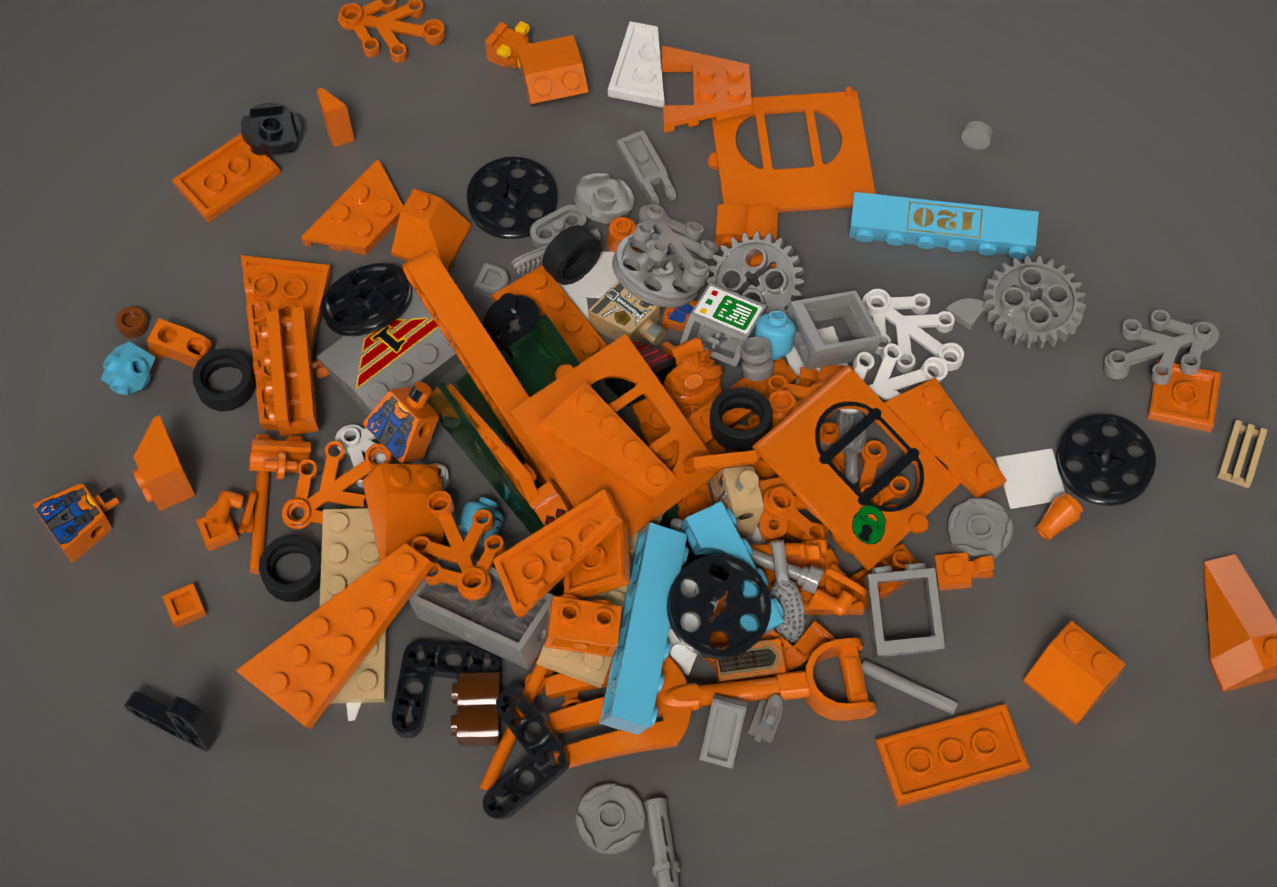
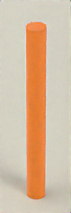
M257 471L255 492H257L254 503L249 571L255 575L260 574L259 559L265 547L270 472Z
M535 664L523 690V693L528 696L532 703L548 671V668ZM516 706L514 712L521 719L526 717L527 715L522 714ZM508 726L480 784L479 789L485 792L497 783L517 739Z

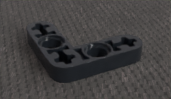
M414 641L405 648L392 711V725L395 732L400 737L413 738L422 731L433 677L458 679L459 673H485L481 671V666L478 665L483 664L485 659H490L491 665H493L489 666L485 672H501L500 657L475 646L430 641ZM423 651L425 657L430 658H424L420 664H415L413 657L418 656V653ZM435 652H438L437 667H434V663L432 660L435 659ZM450 654H457L462 658L461 664L455 669L446 668L443 665V661ZM468 656H472V657H471V658H472V662L474 663V664H470V667H471V670H470V671L467 670V668H468V658H467V657H468ZM416 681L423 685L422 692L416 697H410L404 693L406 685L410 682ZM406 705L412 706L411 714L413 720L416 721V723H410L408 728H404L400 721L405 720L407 717L408 709Z
M506 689L501 692L496 700V709L500 717L529 754V757L484 795L482 802L485 813L489 817L499 820L508 819L560 777L570 765V754L567 748L528 696L516 689ZM508 699H519L520 701L516 704L517 708L522 714L527 715L530 711L531 715L521 719L517 713L511 710L507 711L506 709L510 706ZM537 722L541 727V736L538 740L529 742L525 737V729L528 724ZM550 751L556 754L560 753V756L557 758L559 763L557 767L548 765L542 770V772L547 774L545 778L541 771L533 766L534 763H537L538 766H544L550 760L547 755ZM526 771H530L535 777V784L529 791H523L518 785L520 775ZM513 791L520 797L517 800L516 797L510 796L505 800L503 804L506 809L504 811L494 810L493 808L497 804L494 799L496 796L504 798Z
M133 691L124 705L129 712L138 718L203 751H208L217 737L201 709L181 697H175L168 707L140 692Z

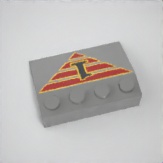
M414 288L409 306L394 322L366 335L343 336L316 357L367 417L390 390L407 386L412 387L417 381L423 382L430 387L461 363ZM378 314L371 315L366 320L372 319L376 317Z

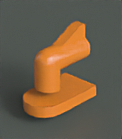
M228 490L220 492L217 502L205 513L204 519L218 525H225L230 508L241 509L243 495ZM250 490L237 533L243 534L245 531L252 533L253 507L257 495L255 491Z
M834 564L825 573L828 580L859 597L864 598L868 592L864 587L850 580ZM818 588L808 605V609L812 611H830L835 615L843 616L847 613L855 598L845 590H842L838 598Z

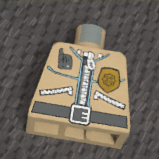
M619 281L588 310L590 325L599 333L613 340H617L626 333L632 343L639 342L644 337L653 345H657L666 334V330L657 324L660 320V306L652 305L635 297Z
M753 466L722 469L707 482L712 505L722 501L725 509L729 508L732 511L737 522L735 528L740 538L753 536L764 510V503L758 484L759 478Z

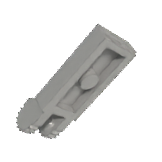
M644 130L616 140L617 149L641 191L644 190L647 201L650 204H660L659 197L653 186L661 184L662 190L669 201L675 200L676 191L668 178V172Z

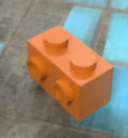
M569 594L560 595L559 597L553 596L548 610L544 647L613 657L618 646L622 607L615 606L607 600L589 602L579 600L578 597Z

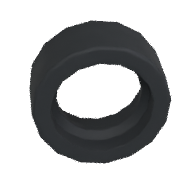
M581 225L570 226L561 231L547 246L543 255L542 265L545 271L559 284H573L588 274L597 263L601 254V244L585 227Z
M216 349L205 354L197 362L193 370L192 382L201 402L213 410L220 412L232 411L243 406L252 397L256 388L252 367L248 359L239 351ZM225 367H233L241 371L242 380L233 390L226 393H215L207 389L206 381L214 371Z
M745 387L731 388L720 393L712 402L710 410V429L713 438L719 445L728 450L738 452L754 450L752 446L771 430L773 413L770 402L763 394ZM735 408L750 409L758 414L760 424L751 430H732L723 424L722 415Z
M284 536L274 540L264 549L259 559V573L267 591L282 601L298 602L310 597L319 589L321 556L317 547L310 540L300 536ZM291 553H300L307 556L311 563V570L302 581L295 584H281L274 579L273 567L280 558Z

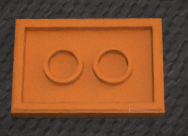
M240 133L173 178L172 182L179 192L209 223L281 174V172L267 154L256 155L252 153L250 146L245 143Z

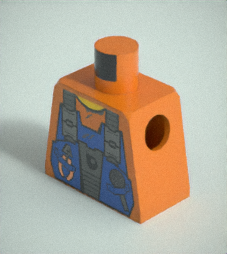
M420 381L415 382L412 387L407 386L387 392L363 422V425L401 464L424 458L439 419L438 413L427 403L432 389Z
M77 484L33 504V506L70 562L73 563L111 531L112 526L104 513L120 504L110 487L92 497L84 484Z

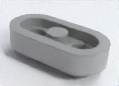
M572 204L548 214L534 222L531 226L532 244L536 248L550 244L561 231L570 227L568 225L570 222H575V225H581L586 228L587 216L583 215L577 206ZM550 236V238L543 239L542 237Z

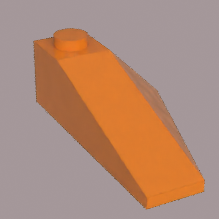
M1236 554L1205 561L1203 563V577L1208 613L1206 623L1210 643L1208 651L1209 663L1221 692L1277 679V620Z

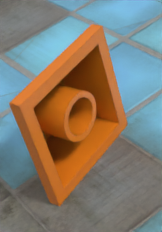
M414 188L400 212L391 255L405 261H410L432 249L446 270L449 271L472 229V224L442 198Z

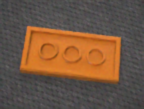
M1006 703L875 740V746L897 807L1028 771L1030 768Z

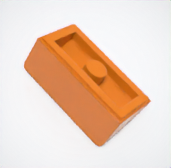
M319 88L317 95L332 145L336 147L353 142L355 139L347 106L323 88Z

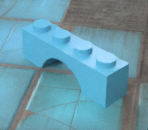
M722 501L685 518L680 527L684 534H687V540L695 555L721 554L738 558L754 568L766 586H768L765 574L760 568L756 569L751 559L752 550L745 538H740L735 528L737 522L734 514L729 508L725 509ZM743 582L739 586V592L743 598L751 600L756 597L757 591L752 583ZM771 596L770 621L764 634L777 629L784 623L782 607L777 599H772ZM751 616L741 617L739 622L741 630L748 634L755 633L757 630L755 619Z

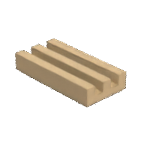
M1236 420L1233 424L1217 478L1249 488L1253 481L1267 429L1261 428L1259 431L1254 429L1255 425L1248 424V426L1241 425L1242 421ZM1240 433L1244 435L1232 475L1227 473L1238 434ZM1252 437L1256 439L1244 479L1240 477Z

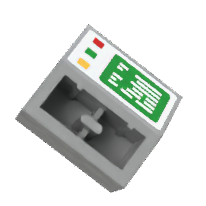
M710 282L690 313L680 344L698 337L701 339L704 350L713 351L710 355L711 357L734 367L741 366L743 359L740 354V345L745 339L754 336L756 322L760 316L765 314L768 305Z

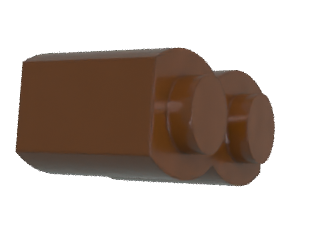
M500 672L459 673L458 683H452V703L458 704L457 715H451V736H457L459 746L499 745L501 741V717L496 709V700L502 692Z

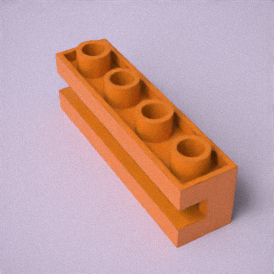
M304 306L291 308L292 316L281 318L279 310L266 311L267 324H262L261 326L264 343L269 345V351H264L266 370H271V378L266 379L267 393L269 398L273 397L274 406L268 407L271 426H277L280 437L319 431L309 323Z

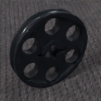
M522 157L496 159L481 167L471 178L467 188L468 210L474 223L487 234L502 239L525 238L531 236L530 229L534 222L556 211V184L551 174L535 161ZM520 168L526 173L523 177L514 178L510 175V172L513 169ZM488 177H493L498 181L491 187H486L481 183ZM537 184H544L549 188L542 194L535 193L532 190ZM507 186L509 187L511 195L513 194V196L517 198V209L515 207L514 201H511V199L508 198ZM481 202H488L492 205L490 210L485 212L476 209L477 204ZM531 209H539L543 212V215L534 219L528 217L527 213ZM503 218H511L515 221L508 228L501 227L498 224Z
M389 263L362 266L345 274L330 286L321 301V313L328 327L339 335H366L388 326L399 318L412 300L413 288L403 269L399 266ZM389 278H394V279L391 280L390 282L383 283L384 281H386V280L389 279ZM367 279L364 283L356 285L361 280ZM395 295H400L394 300H389L391 297ZM345 298L342 302L334 304L337 300ZM378 314L376 317L366 320L369 316ZM345 316H350L344 321H339L341 318Z
M1093 414L1078 419L1066 429L1057 448L1056 465L1064 484L1079 498L1096 505L1116 506L1136 499L1145 491L1155 471L1156 455L1148 436L1133 422L1116 415ZM1106 426L1115 427L1119 432V436L1109 438L1104 435L1102 428ZM1077 433L1084 434L1088 437L1089 443L1083 446L1078 445L1073 441L1072 436ZM1138 446L1144 451L1145 456L1134 458L1128 453L1127 448ZM1103 455L1109 456V464L1103 463ZM1078 461L1083 465L1084 471L1073 473L1067 468V463ZM1128 473L1134 474L1138 477L1140 484L1129 486L1123 481L1122 476ZM1095 481L1106 483L1109 487V492L1105 494L1097 493L1093 490L1092 483Z
M714 554L692 561L676 576L667 597V616L674 634L685 647L706 658L728 659L746 652L761 639L770 621L771 600L765 582L754 568L733 556ZM713 564H720L727 570V579L725 581L718 582L712 579L709 571ZM684 580L694 581L698 586L697 596L689 598L683 595L680 590L681 582ZM750 582L755 586L757 593L754 599L748 600L740 595L739 586L741 583ZM728 590V594L725 597L723 604V608L727 610V612L721 611L713 618L711 623H709L710 618L714 614L713 610L715 608L711 601L717 602L725 595L726 591ZM687 613L694 615L699 622L698 629L693 632L684 630L680 623L682 615ZM751 616L755 619L757 623L755 633L748 634L741 630L739 623L741 617ZM722 632L728 638L726 649L718 650L712 646L710 641L712 633Z

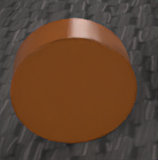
M131 306L119 312L116 317V325L124 337L138 338L148 330L149 320L143 309Z

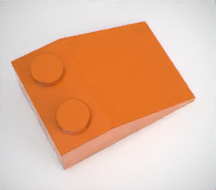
M380 463L362 481L380 562L406 543L411 546L412 541L419 536H425L431 542L443 545L444 530L439 520L430 516L426 508L427 497L435 491H443L438 466ZM421 545L417 550H424L427 545ZM430 556L427 559L433 562L435 557Z

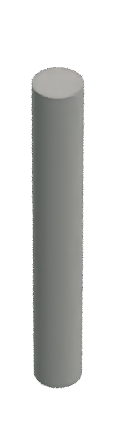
M864 660L862 664L865 675L954 715L959 704L958 702L870 661Z

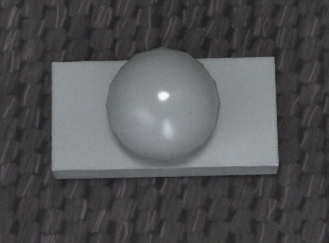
M718 694L714 695L699 760L733 769L748 708L747 702Z

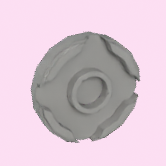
M592 173L584 176L576 187L574 200L577 208L583 215L593 221L610 224L618 217H628L632 212L635 200L630 187L619 178L618 181L610 179L611 175Z
M975 497L968 499L967 502L958 504L953 509L947 522V536L951 546L958 553L968 552L970 560L984 556H993V559L1006 551L1011 542L1013 522L999 503L988 498Z
M611 783L596 786L583 796L577 808L576 825L579 835L588 847L599 853L617 854L627 851L638 842L644 831L645 811L642 801L633 790L627 787L624 788Z

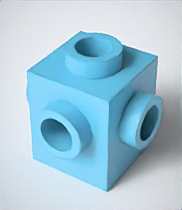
M131 342L117 346L106 357L103 363L105 370L100 380L110 385L112 391L121 395H128L143 390L150 381L151 374L149 372L156 357Z

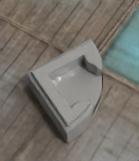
M974 298L960 299L951 303L945 311L952 313L956 322L971 330L986 312L983 308L985 301Z

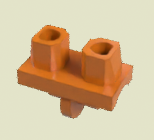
M257 434L255 439L251 441L249 471L276 472V479H284L285 472L298 473L299 463L309 459L311 443L304 442L301 436H289L285 441L273 440L267 434ZM308 465L303 468V473L308 472Z

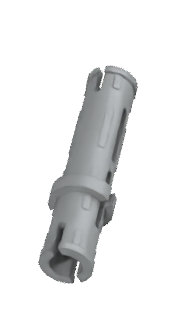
M664 798L647 800L644 806L646 808L654 857L652 874L657 877L658 887H680L678 873L681 870L679 862L675 860L667 812V800Z

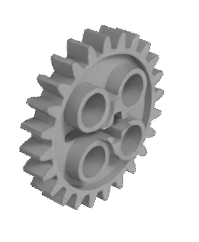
M758 231L755 232L753 240H750L746 233H743L742 242L740 243L732 237V247L730 249L721 245L720 247L724 254L722 257L713 254L712 257L717 262V265L708 266V270L714 275L713 277H708L706 281L708 285L712 282L751 299L759 297L761 303L768 305L765 314L771 311H782L785 313L790 301H794L795 298H804V295L797 288L806 286V282L798 278L805 273L803 267H795L801 262V259L798 255L791 257L794 252L791 245L783 249L785 241L782 238L773 243L774 237L771 233H768L765 239L762 240V236ZM763 255V262L759 266L750 267V261L753 256ZM776 263V266L770 269L771 264ZM733 276H740L738 286L731 289L728 288V280ZM776 276H783L782 286L778 289H771L770 283L772 279ZM754 277L760 282L757 287L751 283Z
M1028 255L1025 256L1024 263L1022 264L1016 258H1013L1011 267L1006 263H1002L1000 271H993L992 279H988L986 290L984 291L983 300L985 302L983 308L985 309L984 311L988 312L987 322L996 321L993 327L994 332L1004 330L1002 339L1005 340L1010 336L1015 337V346L1021 340L1025 341L1027 349H1030L1032 342H1036L1039 349H1043L1045 341H1048L1052 347L1056 346L1058 338L1065 342L1069 333L1075 334L1077 326L1081 324L1086 304L1083 303L1086 295L1079 292L1082 285L1081 282L1072 283L1075 274H1063L1065 265L1057 269L1054 268L1053 259L1047 265L1043 264L1041 256H1038L1036 263L1031 262ZM1026 282H1032V283H1034L1035 285H1030V284H1028V283H1026ZM1007 302H1013L1017 305H1010ZM1033 319H1038L1043 323H1037Z

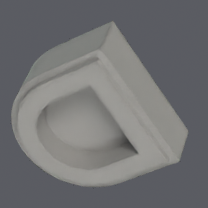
M484 263L473 286L474 293L492 298L491 295L509 285L506 271L500 267Z

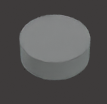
M971 121L964 126L961 139L967 147L982 150L990 145L993 132L987 124L980 121Z

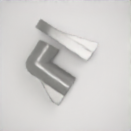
M773 694L768 699L761 700L758 704L747 732L755 736L754 740L761 742V740L769 743L772 742L783 712V699L780 695Z

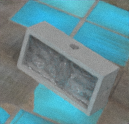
M435 558L433 561L438 563L442 569L462 573L459 565L438 558ZM471 558L474 567H476L478 561ZM491 567L488 575L491 578L492 587L490 592L480 600L471 601L463 598L456 586L442 582L437 585H429L424 579L408 599L417 618L529 670L544 645L548 610L555 595L547 593L520 618L513 612L497 570ZM432 571L428 576H435L438 571ZM475 583L470 588L477 587L480 583Z

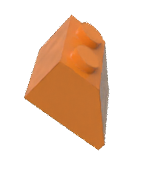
M574 35L516 47L528 105L589 92L583 62Z
M160 415L153 417L133 456L138 467L133 470V474L147 502L149 503L154 500L158 510L161 511L194 497L195 493Z
M1071 620L1050 643L1024 678L1023 683L1077 726L1118 680L1126 663Z

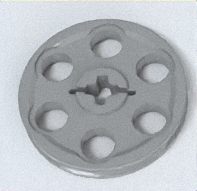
M653 233L651 240L647 243L636 240L633 234L625 237L617 247L613 256L612 266L615 276L627 291L647 303L668 308L687 305L697 297L701 287H692L683 281V271L680 268H685V266L670 246H668V251L671 255L666 254L664 261L652 260L647 255L650 244L657 241L660 234ZM631 247L640 248L644 253L636 252ZM687 249L691 256L694 259L698 260V258L693 254V252ZM624 265H630L634 267L637 271H631L627 269ZM645 285H652L658 291H652L648 289ZM673 286L683 288L686 293L677 291Z

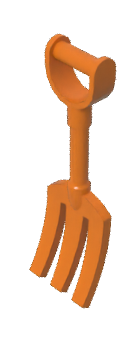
M845 638L823 643L812 652L804 671L777 673L774 677L706 685L687 683L679 667L670 657H667L663 661L661 673L664 674L663 686L656 695L654 705L658 707L657 717H662V721L655 722L652 727L639 735L618 730L566 745L565 747L570 754L569 768L632 753L678 747L686 733L691 711L699 710L704 706H711L715 694L744 702L766 700L773 694L780 695L783 701L805 698L806 703L816 714L835 721H851L871 717L877 713L876 704L870 702L859 655V652L863 650L862 640L859 638ZM839 657L848 703H837L825 697L817 688L813 679V667L820 661ZM611 663L601 688L607 687ZM561 673L544 678L546 696L551 699L599 689V687ZM604 697L550 713V727L556 734L602 725L599 722ZM554 753L556 767L559 765L557 758L560 756V753Z

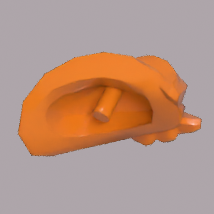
M697 351L685 356L683 362L667 375L663 387L676 404L692 405L702 402L713 396L719 389L721 378L725 374L722 365H717L710 358L713 351Z

